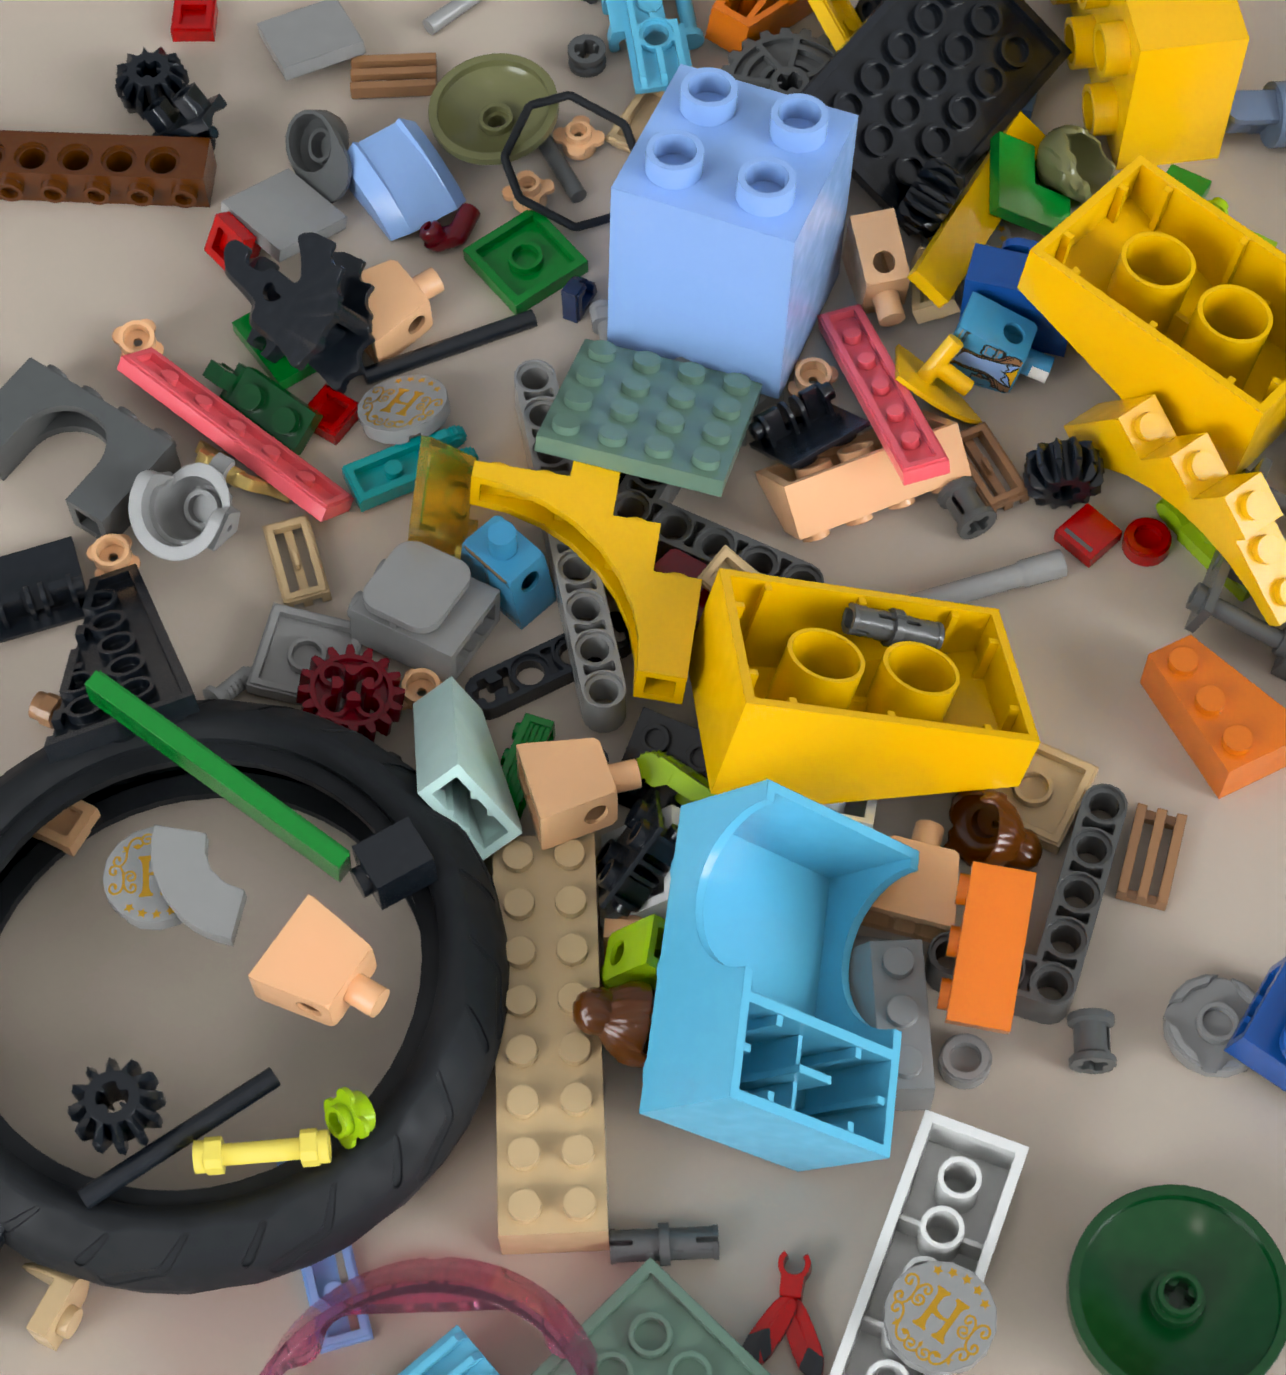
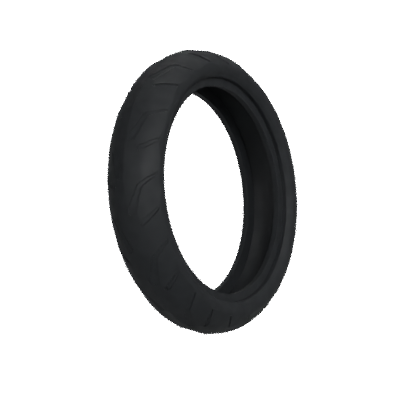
M226 699L196 700L200 711L188 715L184 720L175 725L291 809L324 821L349 836L356 843L409 817L434 857L438 880L405 898L414 914L421 936L422 962L420 987L414 1014L404 1041L389 1070L368 1097L375 1111V1128L369 1133L368 1137L364 1139L357 1138L356 1146L351 1149L344 1148L339 1139L330 1134L332 1147L331 1163H324L315 1167H303L301 1160L287 1161L271 1170L249 1178L208 1188L146 1190L125 1186L88 1210L77 1190L95 1178L83 1175L59 1164L37 1150L12 1129L0 1115V1224L5 1227V1244L26 1259L101 1286L156 1294H195L222 1288L258 1284L300 1270L352 1245L383 1219L406 1204L444 1163L468 1128L479 1106L500 1048L507 1014L506 995L509 987L510 972L506 950L507 936L493 880L467 833L456 822L433 810L417 793V778L414 768L390 754L363 734L299 709ZM137 735L128 741L121 743L112 742L52 764L48 760L44 747L0 777V935L16 907L33 885L60 858L66 855L62 850L32 836L54 817L76 802L83 800L97 807L101 815L86 838L88 839L110 825L156 807L184 801L223 797Z

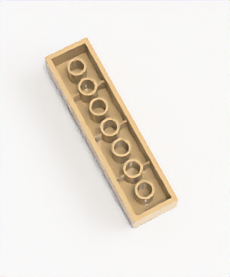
M589 833L546 850H541L537 835L518 836L493 853V883L496 888L506 931L507 960L510 965L509 987L506 995L507 1014L499 1052L495 1060L498 1239L502 1255L610 1250L603 1044L598 1035L590 1036L581 1032L573 1021L572 1010L573 1002L576 1000L577 995L591 987H601L595 833Z

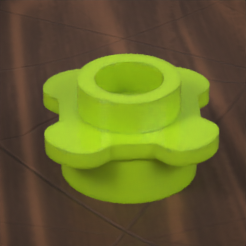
M341 1087L337 1089V1096L335 1098L325 1099L323 1106L326 1125L331 1134L339 1139L344 1148L351 1149L355 1147L357 1138L364 1139L368 1137L369 1133L375 1128V1111L370 1100L363 1092L359 1090L351 1091L347 1087Z

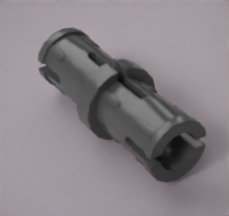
M852 602L848 604L849 608L846 607L841 621V628L844 634L881 641L884 647H889L897 642L913 641L941 649L944 642L945 628L941 622L914 618L906 615L901 609L878 610Z
M669 1222L658 1223V1228L609 1229L611 1264L645 1262L650 1257L654 1261H660V1266H671V1260H719L718 1224L712 1226L669 1228Z

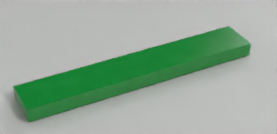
M96 670L85 682L86 691L93 704L335 880L341 882L350 871L351 858L348 849L105 673Z

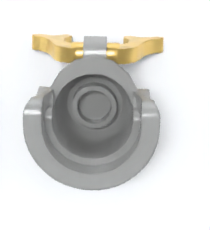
M200 440L195 450L198 455L194 464L186 465L174 474L169 471L157 472L154 470L140 472L130 492L128 512L133 532L145 549L159 558L181 561L198 555L206 548L215 551L237 531L241 511L233 508L232 499L234 496L230 494V487H239L249 492L271 496L286 503H289L290 499L264 479L249 475L244 470L236 467L235 460L228 457L227 453Z

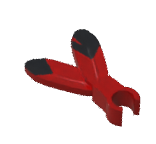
M784 1250L778 1259V1268L781 1274L780 1297L762 1315L748 1334L742 1347L763 1365L774 1353L786 1334L799 1370L804 1375H822L824 1368L822 1347L809 1314L802 1303L805 1281L812 1272L811 1260L809 1255L806 1254L803 1256L805 1261L803 1271L799 1274H790L785 1270V1264L789 1257Z

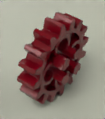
M348 644L345 654L339 655L333 647H329L325 661L316 655L311 658L310 668L302 669L296 703L301 704L302 711L321 716L343 727L359 732L374 742L376 731L388 736L391 732L392 722H399L405 689L399 687L401 680L400 672L387 673L390 663L387 657L376 662L372 660L373 649L367 648L363 655L355 654L353 644ZM363 680L359 694L356 692L357 684ZM342 697L343 699H345L344 708L338 712Z

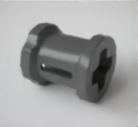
M963 476L949 482L939 492L937 499L940 507L948 509L958 524L956 527L957 533L962 539H972L982 535L993 526L997 519L994 509L990 506H985L977 494V483L970 476Z
M1083 1008L1068 1014L1067 1025L1073 1029L1074 1054L1069 1058V1068L1078 1073L1102 1074L1112 1071L1117 1066V1057L1111 1053L1110 1028L1115 1024L1113 1012L1101 1008Z

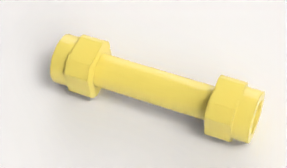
M317 1128L300 1129L299 1137L235 1143H225L222 1136L204 1137L203 1140H194L192 1146L195 1174L220 1175L225 1174L226 1166L301 1160L303 1167H315L324 1163H331L329 1129L318 1130Z

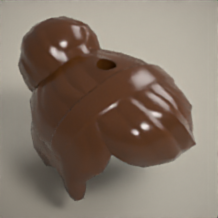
M994 789L958 792L952 797L949 820L953 827L948 831V841L943 846L944 848L957 851L961 860L970 867H972L973 861L1030 871L1038 866L1043 853L1041 841L1034 831L1024 828L1018 811L1007 800V795ZM994 821H997L999 823L998 828L995 827Z
M638 980L611 987L609 990L602 987H591L577 995L576 1000L573 1002V1021L581 1032L590 1036L598 1035L604 1047L619 1063L629 1067L643 1068L647 1058L651 1013L653 1011L656 990H653L651 983Z

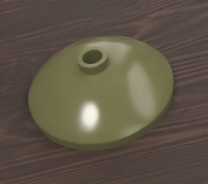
M505 53L477 56L452 68L436 85L428 107L430 126L437 142L452 156L478 165L502 164L501 152L524 105L529 101L557 94V90L549 74L537 63L525 57ZM559 103L536 108L531 111L509 156L510 162L530 154L548 138L558 119Z

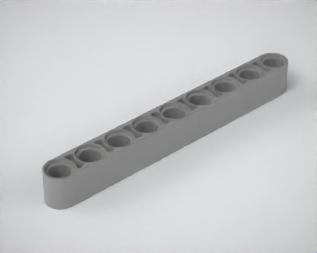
M534 359L525 361L514 372L515 408L528 468L536 471L549 470L556 474L571 476L573 460L534 451L536 434L559 391L556 373L550 364ZM542 530L583 721L591 730L599 733L615 731L623 724L626 718V683L603 581L596 571L587 565L570 547ZM581 578V579H583V580L573 581V580H571V579ZM581 618H591V619H593V620H590V621H581V620H579V619H581ZM599 657L602 661L590 662L588 659ZM600 699H608L613 702L608 704H600L595 701Z

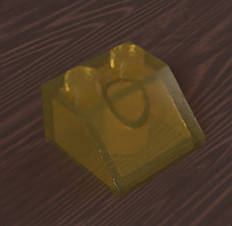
M421 435L408 541L423 542L461 559L463 542L478 528V520L469 519L471 475L474 460L477 461L476 457L433 437Z

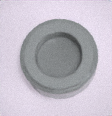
M966 1033L957 1034L947 1039L941 1047L938 1058L940 1075L949 1085L958 1089H972L981 1085L988 1077L992 1064V1055L988 1045L981 1038Z

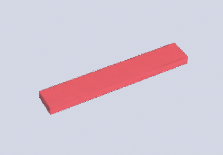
M861 304L817 315L818 328L866 417L870 421L903 485L949 474V458L910 390L895 380V364Z
M153 347L121 356L117 366L119 372L318 521H326L350 510L354 500L351 494Z

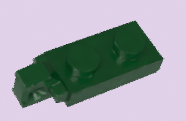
M211 359L203 373L205 378L223 389L219 396L221 399L297 455H301L323 418L321 413L255 368L238 363L234 370L223 362L220 364Z

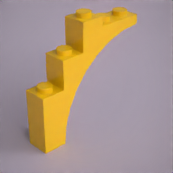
M1155 394L1098 403L1063 426L1069 438L1076 436L1078 442L1083 440L1092 441L1093 447L1099 450L1100 458H1103L1104 468L1127 475L1152 489L1193 523L1229 563L1251 594L1269 626H1280L1286 622V541L1275 521L1283 513L1262 472L1229 475L1208 433L1177 436Z
M474 460L469 504L504 512L541 528L570 547L587 565L596 571L603 584L615 599L629 632L634 659L633 697L682 705L688 678L702 579L688 577L677 572L662 573L654 571L661 523L646 521L639 517L626 518L614 516L620 472L573 461L571 476L556 474L549 470L536 471L508 466L501 462L488 463Z

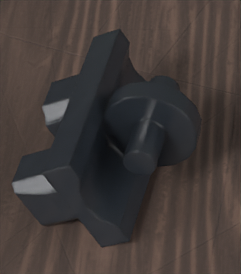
M194 82L183 87L171 100L179 112L174 109L165 96L152 101L144 111L143 116L155 131L152 136L210 138L214 152L219 132L215 126H212L213 115L215 112L224 109L227 103L220 94L207 99Z

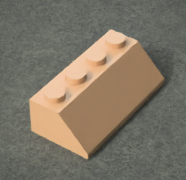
M921 410L949 458L950 473L909 485H903L873 428L858 433L856 438L848 444L833 446L817 455V460L806 467L790 469L781 463H777L758 470L755 474L784 531L798 540H803V542L818 541L830 534L829 529L842 524L855 526L866 523L873 518L872 513L887 507L890 510L908 507L915 503V497L927 492L939 494L942 488L949 482L963 476H972L958 423L929 411Z

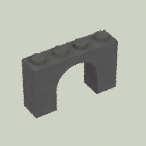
M30 357L0 389V479L2 481L14 471L38 444L51 436L64 432H83L98 437L106 444L105 452L99 463L65 499L74 524L97 539L106 534H123L131 525L128 512L129 496L133 483L140 472L154 470L157 472L169 471L174 474L182 468L176 451V442L167 432L160 428L153 430L142 424L125 407L115 408L105 402L101 395L87 385L80 387L70 381L54 365L49 364L46 367Z

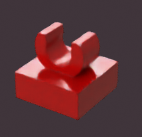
M229 211L215 215L204 251L225 270L224 248L229 241L238 240L251 248L252 254L250 258L258 257L262 248L255 243L257 237Z

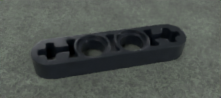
M610 612L613 628L619 633L624 632L625 639L620 642L616 640L621 660L632 653L629 632L621 613ZM565 633L477 673L468 680L465 685V691L482 709L485 720L501 717L574 682L572 666L560 659L561 654L567 650ZM599 657L589 658L588 661L599 662L602 661V659H600ZM527 668H537L544 674L542 680L533 685H525L517 679L519 673ZM509 677V683L514 692L512 694H509L507 686L504 687L503 678ZM486 688L490 694H495V700L488 703L486 699L479 698V691Z

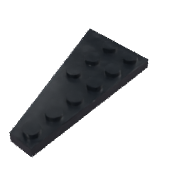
M136 564L94 577L89 581L82 607L85 616L83 625L77 626L75 632L78 644L76 649L70 650L59 690L62 698L60 709L54 710L51 719L54 728L53 736H48L44 745L50 764L112 742H125L136 736L135 733L90 701L84 684L96 670L105 673L174 724L181 722L188 715L200 711L194 692Z

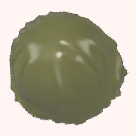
M1066 124L1054 128L1040 142L1036 154L1035 169L1040 182L1050 190L1081 203L1086 202L1108 183L1116 169L1115 163L1109 160L1102 151L1101 142L1090 134L1088 129Z

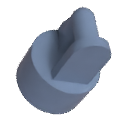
M1269 81L1262 90L1236 91L1225 133L1260 134L1261 140L1267 148H1286V81Z

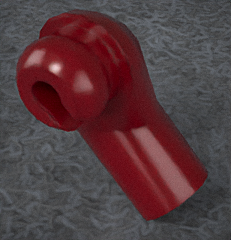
M464 203L460 206L451 224L442 227L438 221L426 222L419 232L420 238L424 241V246L430 251L441 252L465 244L481 216L480 211L472 204Z

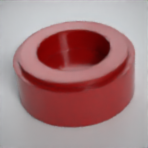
M1148 517L1138 518L1132 521L1125 529L1122 540L1123 553L1131 562L1139 566L1150 567L1158 565L1168 556L1172 543L1170 530L1157 519Z

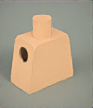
M894 208L850 216L842 260L856 303L861 304L866 314L876 312L880 326L890 327L897 325L906 318L903 305L905 304L910 280L907 278L910 270Z
M388 260L362 271V281L375 287L368 299L369 308L374 316L371 322L372 335L375 338V342L364 350L374 363L399 355L431 329L433 319L429 299L444 291L443 282L433 268L430 267L411 278L398 261Z
M595 738L532 742L516 745L518 779L541 850L550 849L572 839L613 825L618 820L617 793L642 787L641 774L636 759L608 764L601 743Z
M918 820L915 822L911 839L896 835L889 836L920 851L918 871L910 873L890 885L873 903L861 925L913 939H922V941L931 943L935 936L950 931L951 925H955L957 905L955 904L958 886L960 856L955 850L941 847L945 832L941 824L931 820Z
M310 894L306 896L248 975L255 996L259 999L328 1026L338 1024L350 1006L371 1018L376 1017L385 1006L390 993L388 988L371 979L377 967L373 948Z

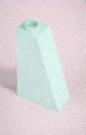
M451 676L413 703L417 793L433 810L456 822L467 833L482 860H485L522 834L523 831L483 711Z

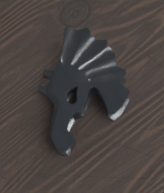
M313 232L302 233L298 236L301 255V277L298 282L294 283L279 271L280 267L278 264L264 256L257 257L249 264L252 254L251 248L238 240L229 241L224 248L225 273L252 305L249 316L252 329L246 342L262 351L260 354L275 364L284 355L287 357L290 365L299 371H302L309 364L323 377L332 389L344 394L351 379L366 373L362 355L364 350L375 342V338L372 335L371 322L374 316L368 304V299L375 287L363 282L361 278L366 262L346 252H334L336 243Z

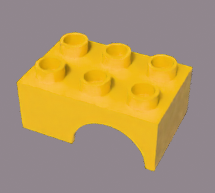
M1050 0L1053 5L1070 4L1073 17H1067L1064 24V43L1072 51L1066 58L1070 70L1088 69L1091 83L1084 85L1082 91L1084 127L1094 137L1106 135L1112 160L1116 166L1115 170L1124 169L1139 155L1154 165L1219 157L1250 39L1238 0Z

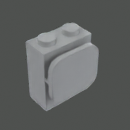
M406 541L396 546L387 559H383L378 564L373 577L366 584L363 592L358 591L353 596L347 611V616L350 618L351 640L354 638L360 644L413 669H430L437 674L441 682H444L451 676L456 680L499 622L501 590L471 577L468 565L462 560L423 542Z

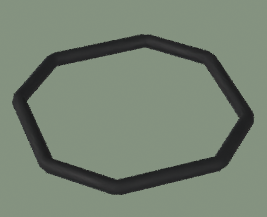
M565 91L529 101L524 105L501 152V163L514 198L520 204L571 231H581L610 223V213L575 223L522 194L509 156L531 111L536 108L571 100L621 127L630 152L635 146L636 141L630 125L625 119L574 92Z

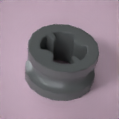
M583 34L572 39L568 45V66L571 72L582 78H591L602 73L606 67V46L603 40L592 34Z

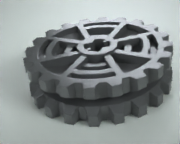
M790 27L781 28L780 33L772 35L767 30L760 32V39L757 41L750 38L744 40L741 52L732 50L728 55L729 65H723L722 70L731 74L735 80L788 95L800 93L832 58L836 51L831 46L828 36L823 34L819 38L812 37L811 30L803 28L799 34L792 33Z

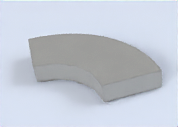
M154 825L150 849L151 864L156 882L167 904L176 913L177 917L194 932L215 942L234 946L247 899L245 891L225 883L211 870L207 860L209 840L206 833Z

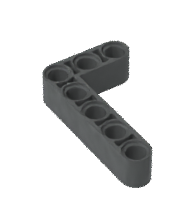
M629 474L625 475L618 487L614 516L626 518L639 517L646 521L661 523L655 563L670 549H679L708 565L713 559L708 557V555L717 554L724 545H727L758 572L765 573L766 575L824 583L823 574L813 564L673 505L672 503L682 487ZM650 482L659 483L657 485H647ZM668 536L681 537L675 540L666 539Z
M1101 783L1093 785L1086 790L1082 798L1037 954L1032 955L1026 952L1023 954L1014 1016L1040 1024L1051 1025L1063 1020L1070 1010L1127 813L1128 802L1125 794L1111 784ZM1102 810L1107 812L1112 818L1107 820L1099 819L1091 811ZM1082 853L1092 854L1100 862L1094 864L1087 863L1078 855ZM1069 897L1080 898L1087 904V907L1075 908L1069 905L1065 899ZM950 931L935 936L929 944L925 963L926 981L932 989L938 992L940 991L942 977L952 979L954 969L945 968L937 961L939 958L946 956ZM1058 941L1066 942L1073 947L1075 952L1069 954L1061 953L1055 950L1052 943ZM1052 987L1061 994L1062 998L1057 1000L1047 999L1039 993L1038 989Z

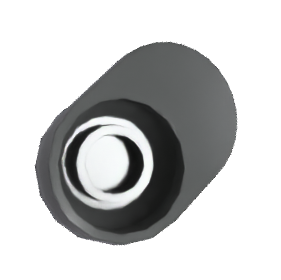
M303 110L293 117L288 125L285 136L286 152L295 174L330 203L337 202L348 190L352 175L351 161L347 152L349 147L347 127L340 117L328 110Z

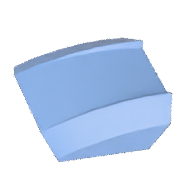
M398 118L394 124L359 142H353L347 150L352 167L351 181L348 189L390 241L418 231L426 222L430 221L432 223L458 209L466 201L443 159L415 121Z

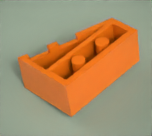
M716 0L711 9L705 38L730 53L732 50L741 52L742 42L747 38L757 41L760 39V32L767 30L772 35L779 34L781 28L793 26L814 11L807 0Z
M1191 634L1148 654L1140 684L1218 799L1286 767V709Z
M973 861L969 874L960 873L955 904L964 906L961 926L951 925L946 950L947 957L955 958L952 979L942 977L937 1009L947 1011L945 1023L1002 1034H1009L1011 1032L1037 876L1036 872Z

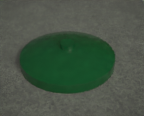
M1168 1184L1141 1188L1116 1199L1094 1217L1080 1237L1068 1269L1066 1283L1067 1308L1073 1331L1081 1348L1102 1375H1266L1279 1357L1286 1343V1264L1277 1245L1264 1227L1250 1213L1236 1203L1214 1192L1186 1185Z

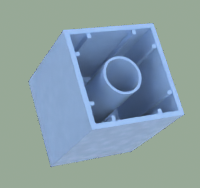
M680 64L611 186L607 341L615 346L634 351H651L660 357L671 360L682 357L691 362L699 363L708 369L725 373L744 374L751 381L762 384L761 394L779 399L817 321V315H820L839 275L859 115L826 106L820 99L812 95L803 93L787 95L735 80L731 74L719 68L703 67L697 69Z

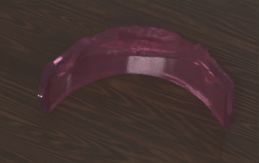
M456 1257L441 1259L417 1258L370 1270L350 1279L324 1295L309 1307L285 1332L271 1352L259 1375H283L289 1369L305 1366L320 1353L326 1331L332 1323L341 1317L356 1314L508 1310L543 1333L545 1345L550 1352L559 1358L567 1359L577 1375H598V1354L588 1335L572 1313L547 1290L528 1278L504 1267L473 1259Z

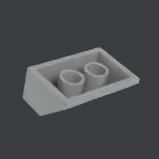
M922 939L869 941L852 948L850 957L849 985L858 1013L874 1028L897 1029L902 1032L894 1111L931 1110L935 1092V1078Z

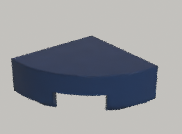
M577 275L565 284L561 290L564 319L574 323L581 321L597 293L594 282Z

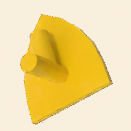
M949 334L925 363L898 343L895 347V380L949 416L970 424L977 425L982 423V420L969 404L959 395L965 396L973 387L974 381L950 363L964 346L959 338Z

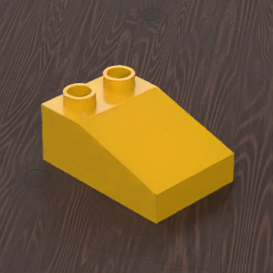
M1141 155L1135 158L1030 249L1017 286L1020 292L1122 399L1155 394L1177 436L1207 432L1229 475L1240 474L1286 430L1285 253Z
M719 568L693 638L689 664V676L710 794H721L767 779L819 804L1019 787L1037 751L1040 739L999 609ZM852 602L878 610L901 609L906 615L914 618L941 622L945 628L944 642L941 649L913 641L897 642L889 647H884L881 641L844 634L841 628L844 610L846 607L849 608L848 604Z

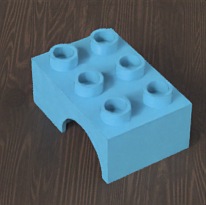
M769 779L681 805L675 853L670 868L671 882L661 955L657 965V984L647 1058L643 1066V1087L639 1113L797 1172L890 1158L902 1032L897 1029L874 1028L860 1016L850 992L849 964L854 940L865 915L877 898L890 885L900 878L918 871L920 851Z

